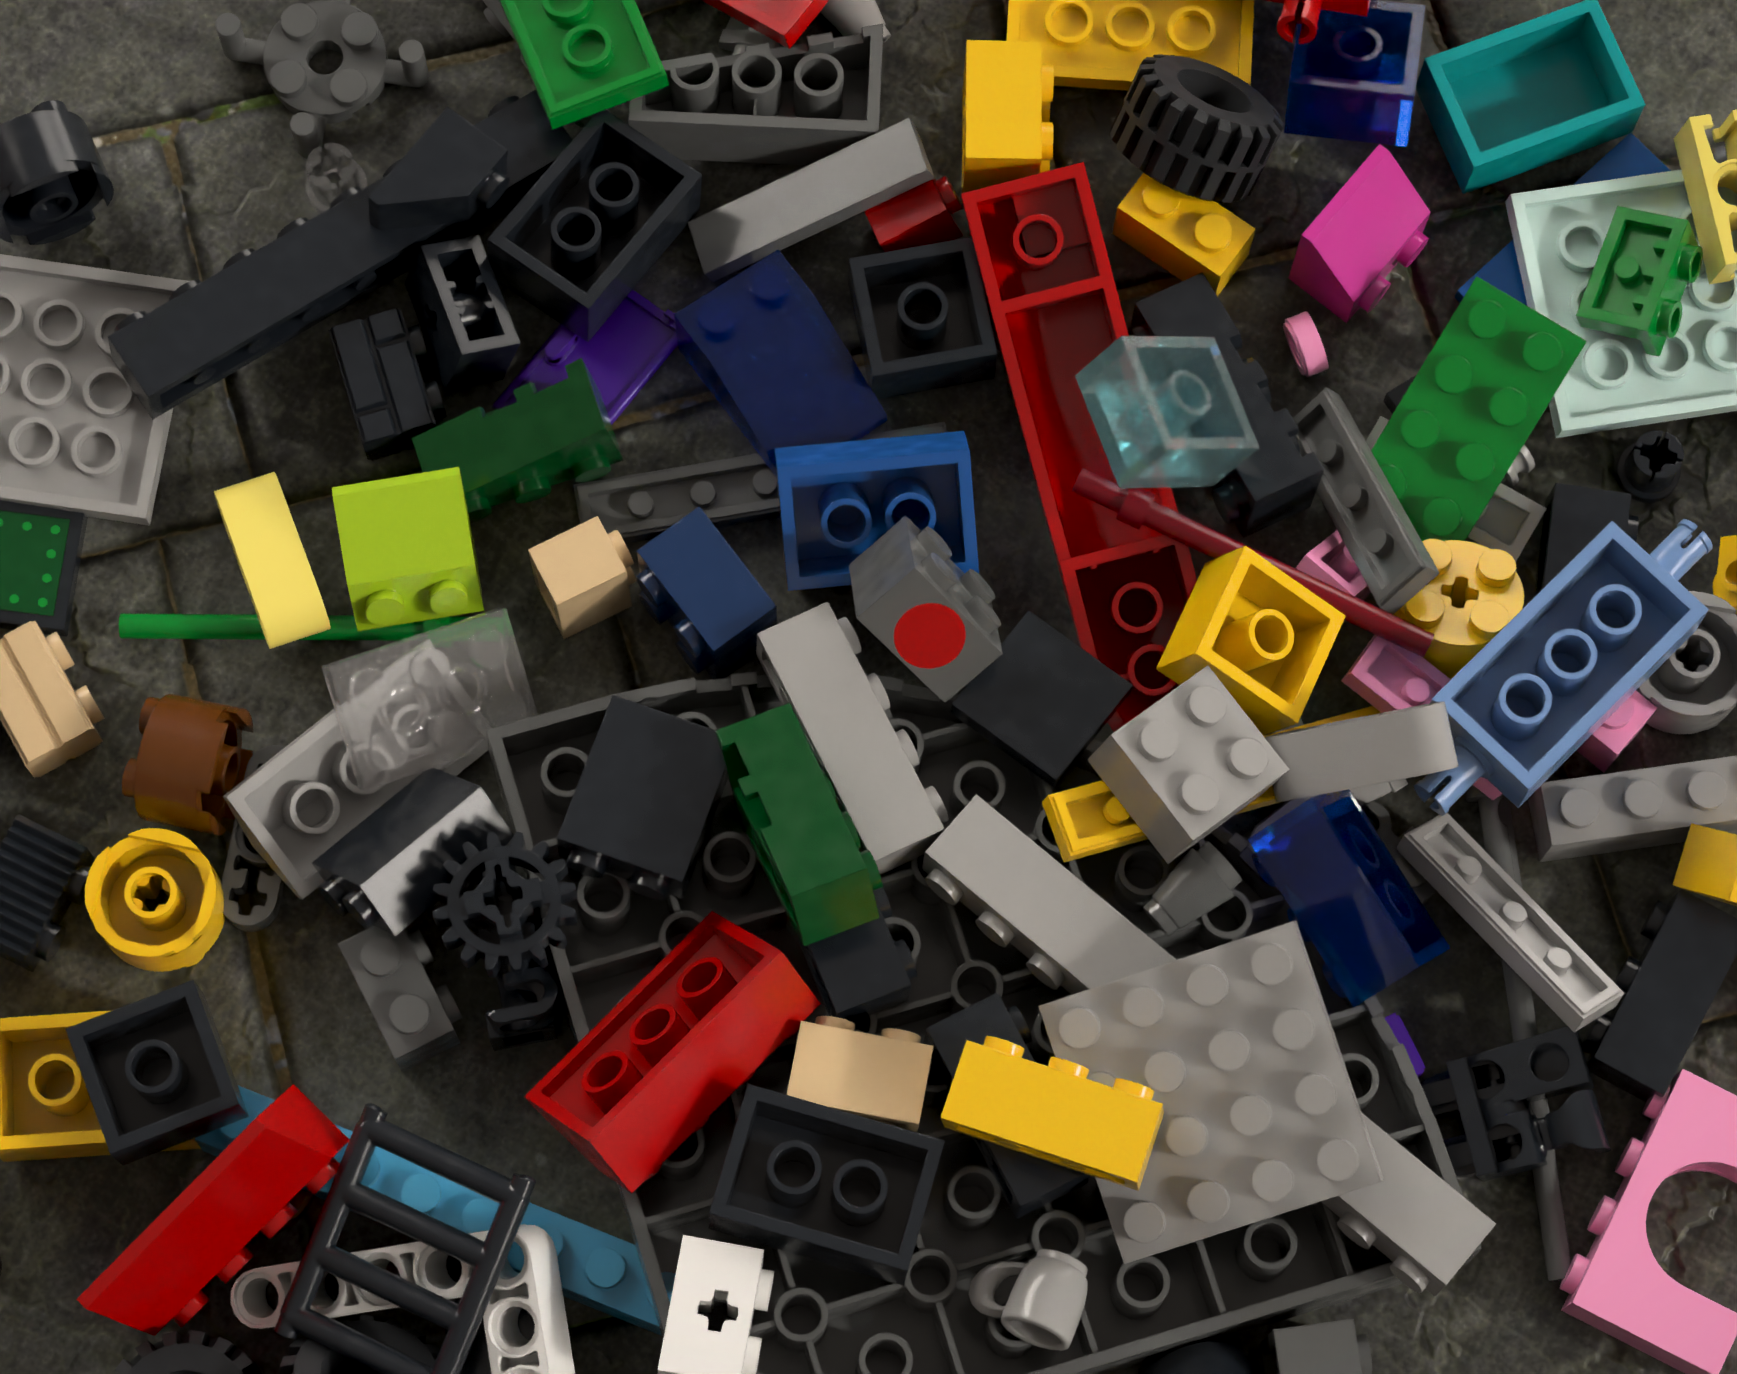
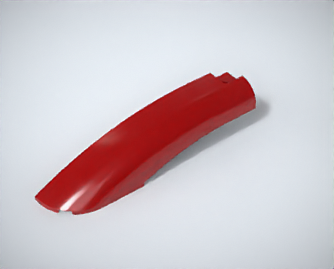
M1081 162L961 193V198L1079 645L1083 650L1133 685L1130 695L1107 722L1111 730L1115 732L1179 686V684L1156 668L1197 582V577L1189 546L1144 525H1141L1139 530L1116 520L1117 512L1072 492L1074 484L1082 468L1129 490L1132 484L1154 494V502L1178 513L1121 308L1085 164Z

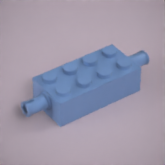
M1683 519L1648 554L1617 524L1611 521L1432 698L1430 703L1445 701L1459 766L1427 774L1422 780H1419L1414 785V789L1421 800L1425 803L1442 785H1446L1434 797V802L1430 805L1433 811L1443 816L1480 777L1488 779L1519 808L1697 630L1709 609L1678 580L1704 554L1709 553L1713 549L1712 542L1707 534L1702 531L1686 548H1682L1692 538L1691 534L1698 527L1690 520Z

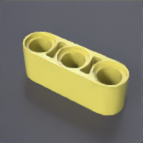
M271 472L214 491L226 532L269 649L331 629L320 591L276 473Z

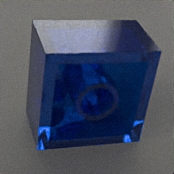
M1371 0L1367 17L1321 10L1317 24V34L1311 42L1299 44L1302 24H1297L1284 133L1408 147L1426 5Z

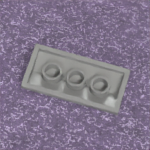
M422 639L226 793L223 798L252 847L299 899L303 900L324 882L312 864L314 860L428 767L431 766L457 776L489 750L486 730L491 728L427 639Z

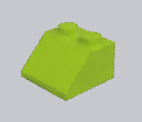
M459 467L332 487L347 587L357 631L484 611L478 561Z

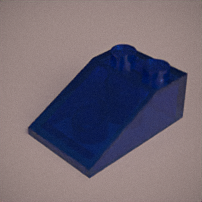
M779 250L771 253L674 314L678 349L776 477L774 448L857 441L887 421V414L816 297Z

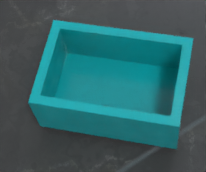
M1585 0L1424 59L1415 85V89L1463 194L1625 136L1630 132L1632 133L1646 105L1598 0Z

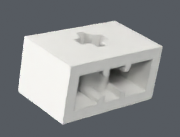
M683 1235L658 1364V1374H756L762 1338L749 1335L754 1309L768 1311L775 1272L762 1269L764 1249ZM714 1301L727 1303V1315L736 1318V1321L725 1320L721 1332L708 1330V1317L699 1314L700 1312H711Z

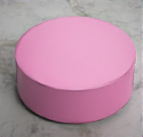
M1304 311L1285 319L1283 329L1286 340L1301 374L1310 377L1328 370L1329 365L1326 352L1309 313Z

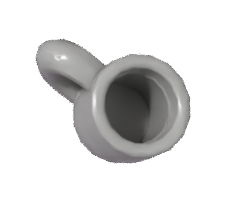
M1051 1249L1038 1250L1036 1257L1030 1259L1027 1264L1000 1261L987 1265L972 1279L968 1295L971 1304L980 1313L994 1318H1001V1324L1014 1336L1041 1348L1062 1351L1070 1347L1084 1309L1088 1291V1281L1086 1279L1088 1269L1082 1262L1068 1254ZM1019 1275L1006 1306L998 1305L995 1302L994 1295L999 1284L1010 1276Z

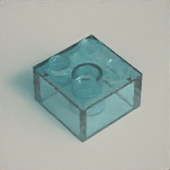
M1120 336L1075 375L1087 410L1092 418L1119 488L1214 486L1259 449L1255 435L1214 337Z

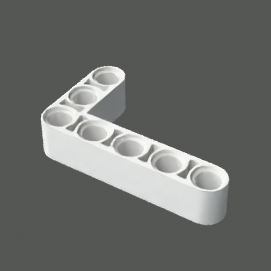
M520 1225L514 1242L522 1248L524 1254L522 1270L520 1273L514 1271L509 1264L508 1258L506 1259L483 1316L491 1373L575 1374L554 1242L544 1229L536 1225ZM489 1230L468 1234L485 1241ZM420 1241L350 1252L385 1270L391 1261L398 1268L400 1277L446 1299L462 1297L474 1268L460 1261L462 1274L459 1281L455 1282L448 1275L446 1269L448 1255ZM300 1261L254 1268L242 1273L235 1280L231 1290V1306L235 1316L241 1323L250 1328L259 1329L276 1326L281 1307ZM325 1271L310 1309L333 1318L397 1308L399 1306L338 1277L336 1278L339 1284V1294L336 1301H333L325 1288V1279L328 1274ZM269 1281L276 1287L279 1295L276 1310L269 1306L266 1299V1287ZM522 1308L530 1313L535 1324L531 1340L526 1339L520 1333L518 1327V1315Z

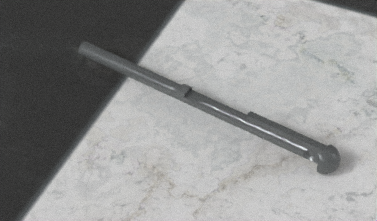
M1472 785L1466 791L1465 799L1468 803H1478L1485 851L1522 888L1510 801L1503 794L1495 800H1491ZM1501 958L1513 1042L1538 1035L1532 989ZM1548 1098L1531 1102L1533 1114L1537 1118L1545 1117L1546 1114L1550 1113ZM1554 1149L1547 1152V1165L1532 1170L1548 1282L1562 1281L1571 1264L1560 1179Z

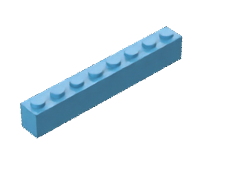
M238 1085L249 1117L195 1138V1141L204 1152L218 1157L275 1100ZM336 1125L349 1139L351 1138L353 1131ZM348 1143L334 1156L339 1163L342 1160ZM377 1146L361 1182L365 1186L465 1233L489 1230L499 1203ZM335 1175L314 1196L325 1200ZM305 1186L301 1189V1190H304V1191H306V1192H308V1193L313 1194V1193H312L307 1187H305ZM529 1203L521 1225H536L544 1229L552 1238L557 1252L563 1296L661 1335L654 1304L646 1283L636 1245ZM350 1209L351 1211H353V1212H355V1213H358V1214H360V1215H363V1214H361V1213H359V1212H357V1211H354V1210ZM513 1242L507 1258L513 1270L520 1273L524 1265V1254L522 1248L516 1242ZM663 1272L661 1275L669 1301H671L676 1274Z

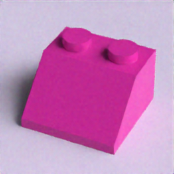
M1381 144L1375 148L1301 235L1288 278L1345 323L1352 318L1360 307L1369 313L1382 299L1391 285L1385 277L1398 262L1407 268L1420 254L1429 240L1423 234L1431 211L1393 155Z

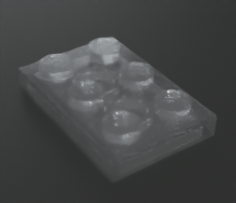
M496 608L321 666L359 790L367 791L489 749L487 729L538 715L506 608Z

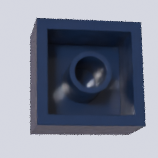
M700 506L637 550L640 573L635 578L642 589L638 593V597L656 623L661 625L666 620L669 621L680 639L675 643L678 651L696 674L705 669L712 679L726 678L756 656L757 633L777 625V606Z

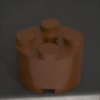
M167 694L161 699L148 697L142 706L139 718V731L143 737L137 759L131 758L128 761L123 773V795L135 798L136 810L142 820L219 836L227 831L219 823L222 817L235 819L223 796L244 780L247 764L253 756L252 750L241 748L242 731L253 733V721L249 711L244 708L175 694Z

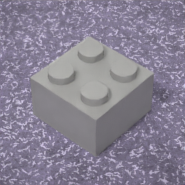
M1208 665L1112 733L1088 759L1091 766L1167 864L1264 794L1290 770Z

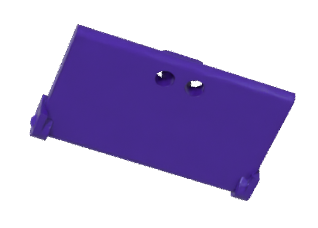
M632 290L589 342L560 324L494 402L492 408L496 410L516 403L517 400L513 390L529 382L534 383L537 392L567 379L568 375L565 365L582 358L601 392L612 425L679 343L689 338L693 333V329L685 320L669 309L664 312ZM558 358H560V361L557 363H551L548 361V359L557 360Z

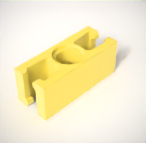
M1732 110L1722 125L1711 131L1714 142H1725L1727 161L1718 163L1714 160L1705 133V129H1710L1714 126L1710 114L1689 117L1674 138L1698 241L1703 250V261L1709 285L1733 280L1735 278L1734 272L1737 270V252L1734 253L1731 235L1732 231L1737 230V206L1726 203L1718 192V187H1726L1737 194V110Z

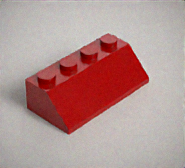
M711 911L524 1097L600 1172L630 1193H633L644 1181L650 1179L659 1171L662 1163L692 1133L705 1125L710 1115L740 1085L746 1083L754 1075L761 1063L785 1039L791 1037L799 1030L801 1021H804L821 1003L781 950Z
M294 1084L291 1085L259 1114L76 1300L87 1310L153 1336L171 1319L182 1328L210 1300L201 1289L215 1275L226 1284L254 1256L245 1245L259 1231L270 1240L298 1212L289 1201L304 1186L315 1195L336 1174L340 1163L334 1156L350 1139Z

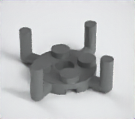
M320 0L306 4H292L283 11L280 20L271 30L267 41L245 38L239 18L233 13L221 14L216 19L215 27L225 56L232 61L264 65L271 90L280 102L284 104V107L294 115L290 120V128L297 151L305 159H314L321 153L326 124L340 123L352 118V113L361 109L368 102L370 106L380 96L386 83L419 88L424 86L429 79V71L422 44L416 40H407L399 48L400 60L388 59L385 42L375 19L368 13L350 5L351 0ZM333 50L342 55L343 62L335 72L319 74L309 67L312 57L320 51Z

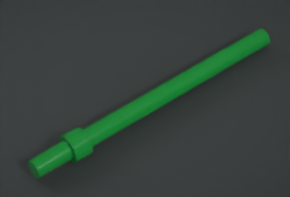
M121 613L119 617V635L121 639L266 640L257 614ZM328 615L331 629L299 640L420 641L427 639L433 648H451L452 641L502 642L503 620L502 616H449L357 631L354 615Z

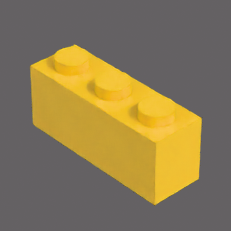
M986 1036L983 1045L966 1040L940 1117L945 1128L1139 1191L1164 1115L1163 1104L1152 1100L1154 1090L1142 1084L1121 1078L1115 1079L1113 1087L1087 1079L1089 1069L1057 1057H1050L1048 1066L1022 1058L1025 1050L1023 1047L997 1037Z

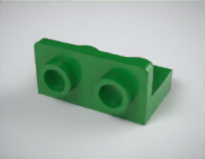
M1617 206L1576 314L1580 326L1639 339L1646 354L1659 357L1666 338H1673L1679 329L1682 318V303L1680 301L1687 282H1695L1702 265L1703 250L1701 246H1698L1689 220Z

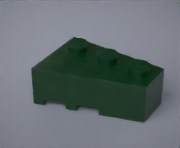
M582 358L565 365L568 375L567 379L537 392L535 384L529 382L513 390L517 400L516 403L485 413L483 407H477L412 438L422 472L459 467L470 523L490 515L492 512L491 507L513 499H515L516 503L536 501L547 496L552 491L550 487L552 485L572 478L576 482L592 481L608 474L611 471L610 465L624 461L601 392Z
M787 703L715 730L742 829L803 945L807 946L880 918L873 891L882 888L883 884L876 862L868 849L859 852L861 845L854 823L847 811H840L831 781L826 773H822L791 704Z

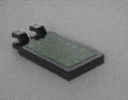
M0 500V628L14 630L29 621H36L44 634H52L57 631L59 636H68L88 520L84 513Z

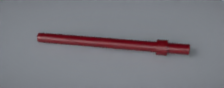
M1082 468L1072 489V492L1117 512L1116 520L1138 530L1141 525H1144L1214 559L1247 546L1154 502L1155 495L1132 484L1129 490ZM1247 546L1346 616L1345 621L1421 657L1425 656L1433 640V633Z

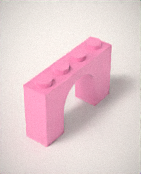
M1682 1069L1673 1077L1663 1097L1654 1094L1647 1100L1642 1114L1651 1118L1649 1126L1641 1141L1634 1137L1629 1140L1618 1161L1615 1172L1624 1176L1623 1181L1614 1199L1606 1195L1603 1196L1590 1220L1587 1230L1596 1234V1238L1586 1258L1577 1253L1571 1261L1566 1276L1560 1285L1561 1290L1569 1293L1561 1311L1685 1374H1719L1737 1336V1313L1672 1279L1653 1256L1646 1233L1648 1206L1654 1192L1664 1179L1682 1172L1703 1171L1720 1175L1737 1184V1096Z

